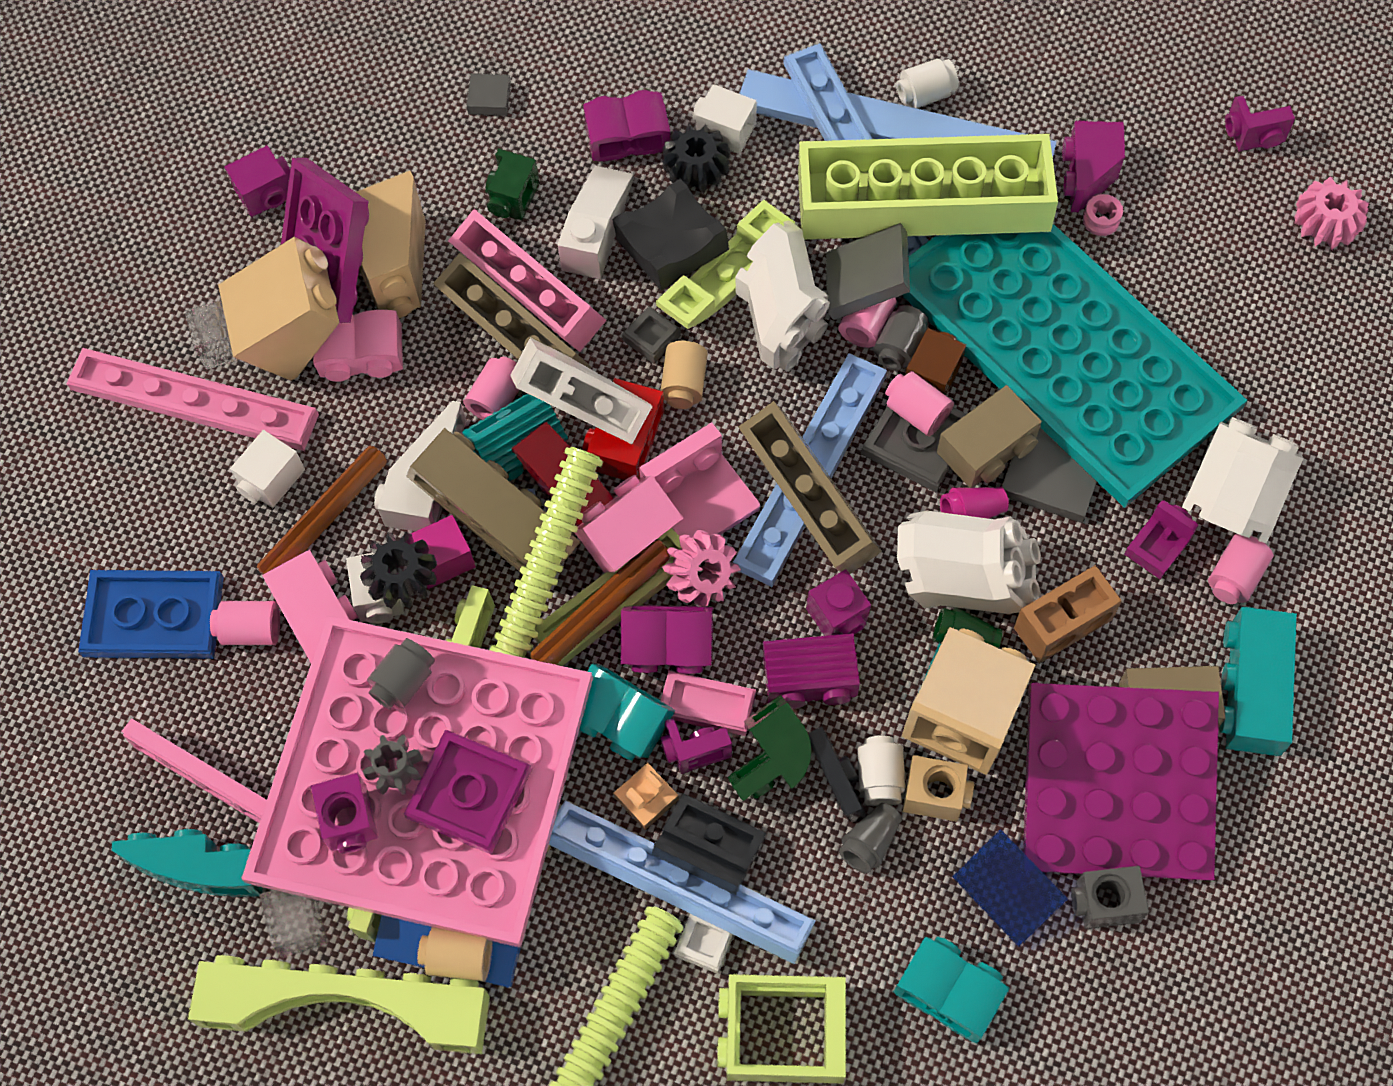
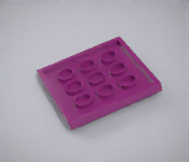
M1029 683L1023 870L1082 874L1089 871L1140 866L1142 877L1214 880L1219 692Z

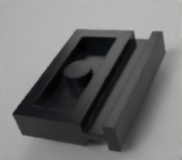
M683 793L665 824L658 841L656 840L653 845L652 855L736 895L765 841L766 832Z

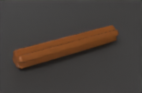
M368 446L257 565L259 572L263 575L304 553L386 465L385 455L376 447Z
M656 539L633 557L533 649L530 654L531 659L554 665L558 664L670 559L667 546Z

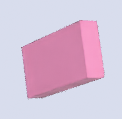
M668 670L661 701L676 710L672 716L675 721L701 727H714L715 730L726 727L728 733L746 736L748 727L744 721L751 716L756 689Z

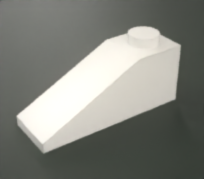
M594 166L569 210L558 242L562 271L596 279L602 278L615 238L612 219L623 213L634 179L632 173Z
M531 337L510 375L517 389L630 444L634 442L653 407L650 403L576 360Z
M452 401L389 469L385 484H379L375 494L374 506L379 511L385 526L415 532L439 521L442 506L407 478L406 475L413 462L444 427L452 434L459 432L463 435L462 432L464 431L466 419L461 402Z

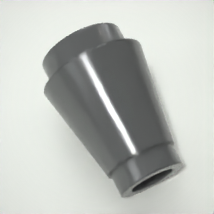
M880 803L876 809L842 837L843 845L839 849V853L843 860L852 868L862 873H869L872 868L880 867L898 829V825L902 821L901 814L889 804Z

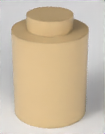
M675 341L666 347L660 391H663L664 400L673 408L689 409L702 400L708 351L698 343Z
M432 927L429 936L422 935L420 939L418 964L425 965L426 975L485 981L491 963L492 941L483 937Z

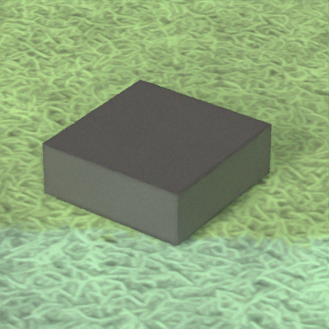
M471 73L466 105L468 114L507 116L511 89L510 75Z
M650 306L622 333L623 342L653 364L664 355L668 344L677 341L681 337V329Z

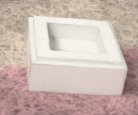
M690 914L674 956L719 974L734 935Z

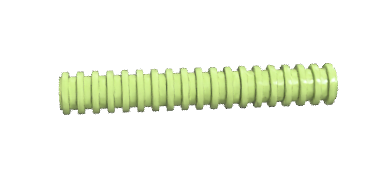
M572 446L565 449L564 453L568 455L566 462H560L559 466L563 470L561 475L556 474L554 478L558 481L556 488L551 487L549 491L553 494L552 499L545 502L544 506L548 507L546 514L542 513L539 518L543 523L541 527L535 528L534 532L538 536L536 541L531 540L529 544L533 547L531 554L526 553L524 557L528 560L527 565L520 568L519 572L523 574L522 578L515 581L514 585L518 589L516 593L512 592L509 598L513 602L511 606H506L504 610L508 613L507 618L501 619L502 631L496 632L494 638L498 641L496 645H491L490 651L527 658L525 657L527 651H532L534 646L530 643L531 639L537 638L539 633L535 630L536 626L542 625L544 620L540 617L542 611L547 612L549 607L545 602L547 598L552 599L554 594L550 589L552 585L556 586L559 581L555 578L556 573L562 572L561 560L568 557V553L565 552L566 547L573 544L570 536L572 532L577 533L578 527L575 526L577 519L581 520L583 517V513H580L581 507L587 506L586 494L593 491V487L590 486L591 481L598 478L595 470L597 466L602 467L603 461L600 460V457Z
M658 907L646 908L644 913L647 918L639 920L637 926L640 930L638 933H632L630 940L633 942L631 947L625 946L623 949V953L626 956L623 960H617V972H611L608 977L611 981L610 985L603 986L601 989V993L604 996L601 1000H595L594 1007H596L594 1013H588L586 1017L589 1021L587 1027H580L579 1033L582 1036L579 1040H573L571 1044L574 1048L572 1054L566 1053L564 1056V1060L567 1062L565 1067H558L556 1071L557 1075H559L557 1081H551L548 1086H594L596 1079L602 1080L604 1074L601 1070L603 1066L609 1067L611 1059L608 1058L610 1053H616L619 1049L616 1044L617 1040L624 1039L626 1036V1032L623 1031L624 1027L632 1025L633 1018L630 1016L633 1012H639L641 1007L638 1002L640 998L646 999L648 992L645 990L647 985L653 986L655 979L652 977L654 972L660 973L662 969L661 959H667L669 956L668 946L676 944L677 941L674 935L681 933L684 929L679 919Z

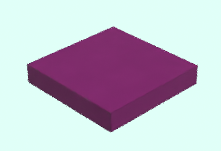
M445 729L404 812V816L406 819L492 855L532 771V767L528 763Z

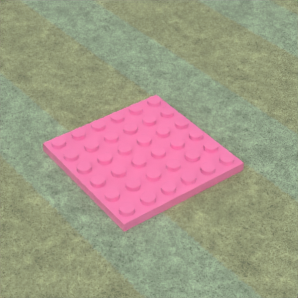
M327 615L242 880L251 885L439 929L483 937L490 941L521 948L593 680L592 673ZM406 638H409L427 650L435 659V662L430 667L432 673L404 708L394 705L389 710L370 696L368 692L372 689V686L368 683L367 678L395 644L401 645ZM446 729L531 765L532 771L491 855L406 819L404 812L420 780L412 779L405 786L406 794L404 795L397 788L390 787L384 795L380 794L376 788L379 778L367 780L363 775L362 771L372 766L371 761L364 753L365 749L374 750L380 744L381 735H384L388 741L395 742L402 735H405L409 741L407 752L419 749L423 757L420 762L413 764L422 777ZM397 758L388 761L389 772L398 769L396 766ZM358 772L367 786L378 839L367 841V846L356 852L339 853L338 850L331 851L321 837L310 785ZM348 807L342 809L335 818V825L344 826L352 822L356 816V808Z

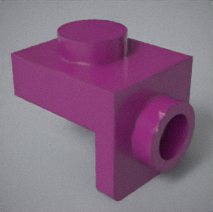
M1238 96L1234 98L1230 111L1225 116V128L1229 137H1234L1239 152L1259 147L1268 149L1286 141L1295 117L1290 106L1251 113L1245 97Z
M1161 500L1152 517L1127 547L1124 555L1161 580L1190 543L1199 525L1192 520L1191 515L1185 509L1177 505H1170Z

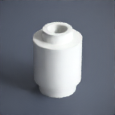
M938 58L902 70L900 80L896 82L901 102L903 104L908 103L912 108H919L950 97L951 92L959 87L958 75L953 63L949 59L941 61Z
M890 736L869 737L866 739V744L859 746L857 749L859 792L864 795V803L869 806H878L880 803H886L890 806L900 804L902 802L901 793L906 791L903 746L894 743V738Z

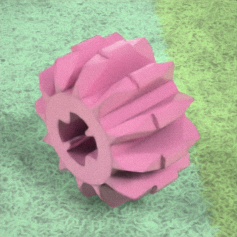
M1331 176L1323 184L1314 181L1309 185L1307 191L1300 195L1296 203L1297 212L1294 216V223L1302 226L1301 237L1313 236L1315 247L1322 243V241L1327 242L1331 250L1338 246L1340 242L1348 246L1349 243L1354 241L1356 235L1363 231L1367 223L1366 213L1368 212L1369 203L1360 200L1362 189L1350 190L1348 188V179L1338 185Z
M703 530L695 531L693 538L685 534L679 536L681 549L678 550L673 547L667 549L668 554L674 557L673 563L662 566L664 572L673 575L666 583L668 588L675 592L678 591V599L685 603L694 601L696 605L705 607L708 606L710 598L716 602L724 601L722 588H736L734 582L729 580L730 574L741 570L739 565L730 562L737 553L735 549L728 545L725 546L723 536L718 534L709 536L708 532ZM703 561H705V566H700V564ZM703 570V573L698 576V571Z

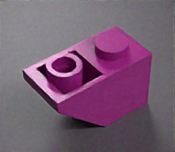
M1075 121L1071 137H1064L1062 160L1069 162V171H1065L1063 195L1070 196V212H1080L1087 206L1088 201L1092 197L1101 194L1118 180L1125 159L1124 122Z

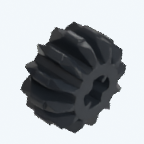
M688 124L686 133L674 130L671 136L672 141L665 142L663 147V170L665 174L670 176V181L674 183L681 179L689 190L693 187H699L703 194L707 190V184L719 187L721 176H727L730 169V162L728 161L730 158V148L728 143L723 142L720 131L709 134V128L706 124L700 130H694Z
M406 531L401 539L396 541L394 535L387 532V543L381 545L378 542L371 541L370 548L373 554L361 556V564L366 570L361 572L360 579L364 586L369 587L368 593L373 600L377 601L383 598L385 606L392 609L398 599H401L404 606L410 609L412 605L410 597L416 595L426 600L428 593L424 586L436 584L437 577L432 570L436 568L437 561L434 555L428 554L429 547L423 539L414 542L412 534ZM406 566V569L402 571V569H398V567ZM395 569L399 573L392 574L391 572Z

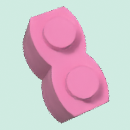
M393 310L365 311L352 315L351 323H339L313 356V364L319 376L325 377L330 381L340 382L360 373L383 378L390 376L392 372L402 370V324L397 312Z

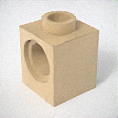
M913 755L909 768L903 812L957 822L962 808L970 809L972 803L974 781L966 780L968 765ZM935 781L944 782L949 786L952 794L946 798L935 797L930 793L928 785Z

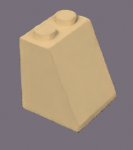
M411 171L356 192L369 201V221L364 230L362 244L363 262L359 267V271L377 310L396 311L399 318L405 317L412 310L421 307L426 221Z
M293 237L218 284L233 357L290 381L299 376L339 324L335 306L336 296L331 289L327 272L328 261L322 250Z
M949 627L910 709L901 737L987 775L1003 744L1035 664L1028 662L1026 656L1011 648L999 649L985 643L983 637L976 632L968 629H960L958 631Z

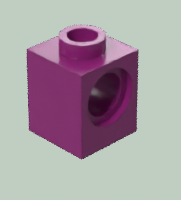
M358 772L310 785L321 837L331 851L338 850L339 853L356 852L365 848L367 841L378 839L367 786ZM348 807L356 808V816L352 822L344 826L335 825V818L342 809Z

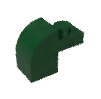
M780 695L744 721L764 751L727 777L742 801L750 796L756 799L766 794L774 787V779L779 775H782L792 789L801 781L808 769L811 759L809 735L787 701Z

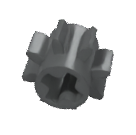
M381 735L380 744L374 750L365 749L364 751L372 766L365 768L362 771L363 775L367 780L379 778L376 788L382 795L387 792L389 787L397 788L404 795L406 794L405 786L412 779L421 780V775L414 768L413 764L420 762L423 757L419 749L407 752L409 741L405 735H402L397 742L388 741L384 735ZM397 758L396 766L398 769L389 772L388 761Z

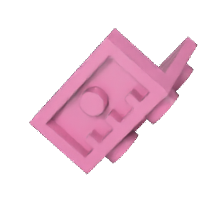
M712 422L639 467L640 478L652 475L682 515L683 519L672 527L679 536L685 534L693 538L697 530L706 531L709 536L713 534L721 535L760 509L759 501L722 455V435Z

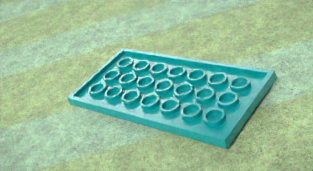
M1054 224L1051 232L936 235L908 256L910 292L902 296L914 308L922 311L927 316L928 321L939 332L952 334L959 342L967 344L964 356L999 389L1007 385L1042 421L1040 428L1124 508L1216 432L1220 422L1226 423L1242 410L1247 402L1243 395Z

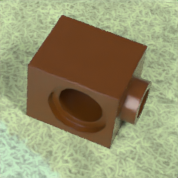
M927 328L906 369L905 375L909 372H914L941 393L947 395L962 366L967 344L959 342L952 334L946 332L938 333Z

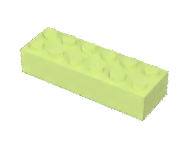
M1050 134L799 142L798 180L801 229L804 239L863 238L899 223L907 231V236L1051 232L1058 197Z

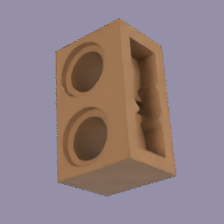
M1094 565L1021 608L1014 629L1040 664L1112 621L1122 600L1097 566Z

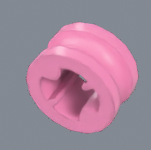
M1099 194L1092 197L1088 201L1083 216V223L1086 229L1097 236L1113 234L1120 224L1123 206L1117 198L1108 194ZM1098 211L1101 214L1108 212L1111 214L1110 219L1108 220L1105 216L1097 218L1095 216L1096 212Z

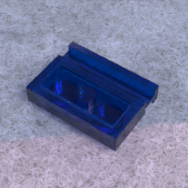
M1001 829L952 876L1018 947L1069 900Z

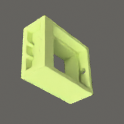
M729 974V988H719V1018H728V1037H718L717 1067H727V1081L844 1083L846 1077V977ZM741 996L824 998V1066L740 1064Z

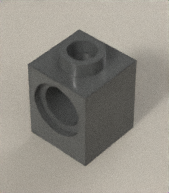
M1140 866L1083 872L1076 882V887L1071 889L1073 910L1076 916H1082L1084 929L1141 923L1149 913ZM1102 888L1111 890L1118 899V907L1107 908L1103 906L1097 899L1096 890Z

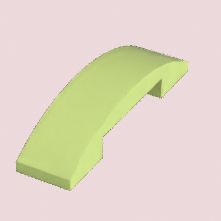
M763 199L737 224L736 235L728 241L729 250L703 265L690 278L683 275L656 300V306L687 329L703 322L737 295L736 275L741 267L746 271L750 268L753 261L746 256L757 240L774 223H780L784 226V221H791L793 224L795 222Z

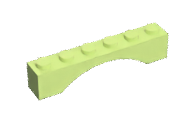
M225 955L216 956L215 963L199 961L188 1020L199 1027L247 1032L266 1019L295 1007L320 1002H348L373 1007L398 1018L418 1032L434 1050L482 1054L490 996L484 988H478L479 981L451 978L450 985L431 983L432 977L416 973L403 974V980L384 979V972L372 969H356L355 976L337 974L338 968L321 964H311L308 971L290 970V963L277 960H263L261 967L245 966L244 959Z

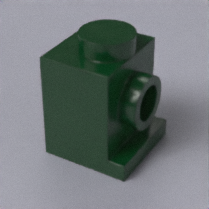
M498 148L495 154L498 168L496 171L492 170L485 185V192L489 195L487 209L497 217H511L522 221L540 183L536 159Z

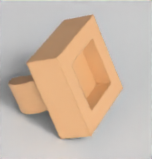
M649 763L644 765L614 792L615 799L644 830L679 801V795Z

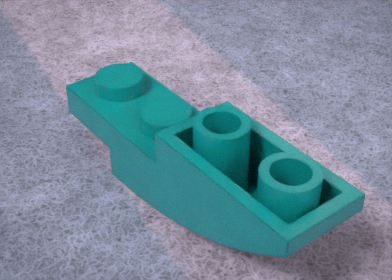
M196 829L177 830L174 832V837L157 838L152 833H133L128 835V840L112 841V851L122 860L142 873L163 883L209 895L230 897L262 896V887L247 884L242 880L251 851L248 845L226 844L220 847V851H217V845L206 834Z

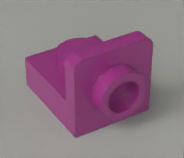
M674 718L665 721L667 735L660 737L661 745L667 762L676 761L681 774L732 757V742L726 727L716 731L714 727L699 729L689 735V740L682 742Z

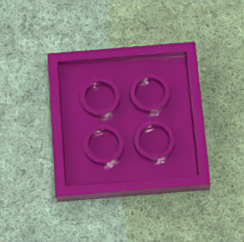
M292 158L281 245L296 237L323 251L328 261L327 272L331 289L336 296L335 306L339 323H351L353 306L357 302L356 284L358 271L363 262L362 244L365 226L369 221V201L310 159Z

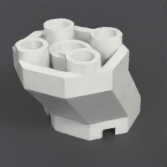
M784 221V226L780 223H774L751 247L746 257L753 262L748 271L742 267L739 269L736 275V294L749 303L760 359L773 369L780 367L787 372L799 361L802 349L809 342L816 343L824 334L828 323L823 318L827 313L830 302L828 301V295L814 284L802 229L791 221Z
M1232 417L1229 425L1222 422L1219 423L1182 508L1191 511L1193 505L1196 504L1201 507L1199 517L1250 538L1253 530L1258 531V541L1267 544L1304 458L1297 454L1298 444L1275 434L1272 435L1270 441L1255 435L1257 431L1256 426Z
M922 511L910 514L907 517L909 521L902 522L898 526L897 560L901 571L909 569L913 581L905 583L908 594L923 608L941 605L1012 614L1020 612L1021 608L1041 597L1039 584L1036 580V564L1040 563L1041 558L1038 543L1035 538L1028 539L1026 531L1011 516L994 520Z

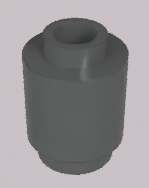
M903 305L898 307L897 311L890 314L874 346V353L878 357L880 364L891 370L907 369L927 330L928 318L922 311Z
M406 638L401 645L395 644L367 678L368 683L372 686L368 693L379 704L389 710L394 705L404 708L431 675L430 667L435 662V659L418 643Z

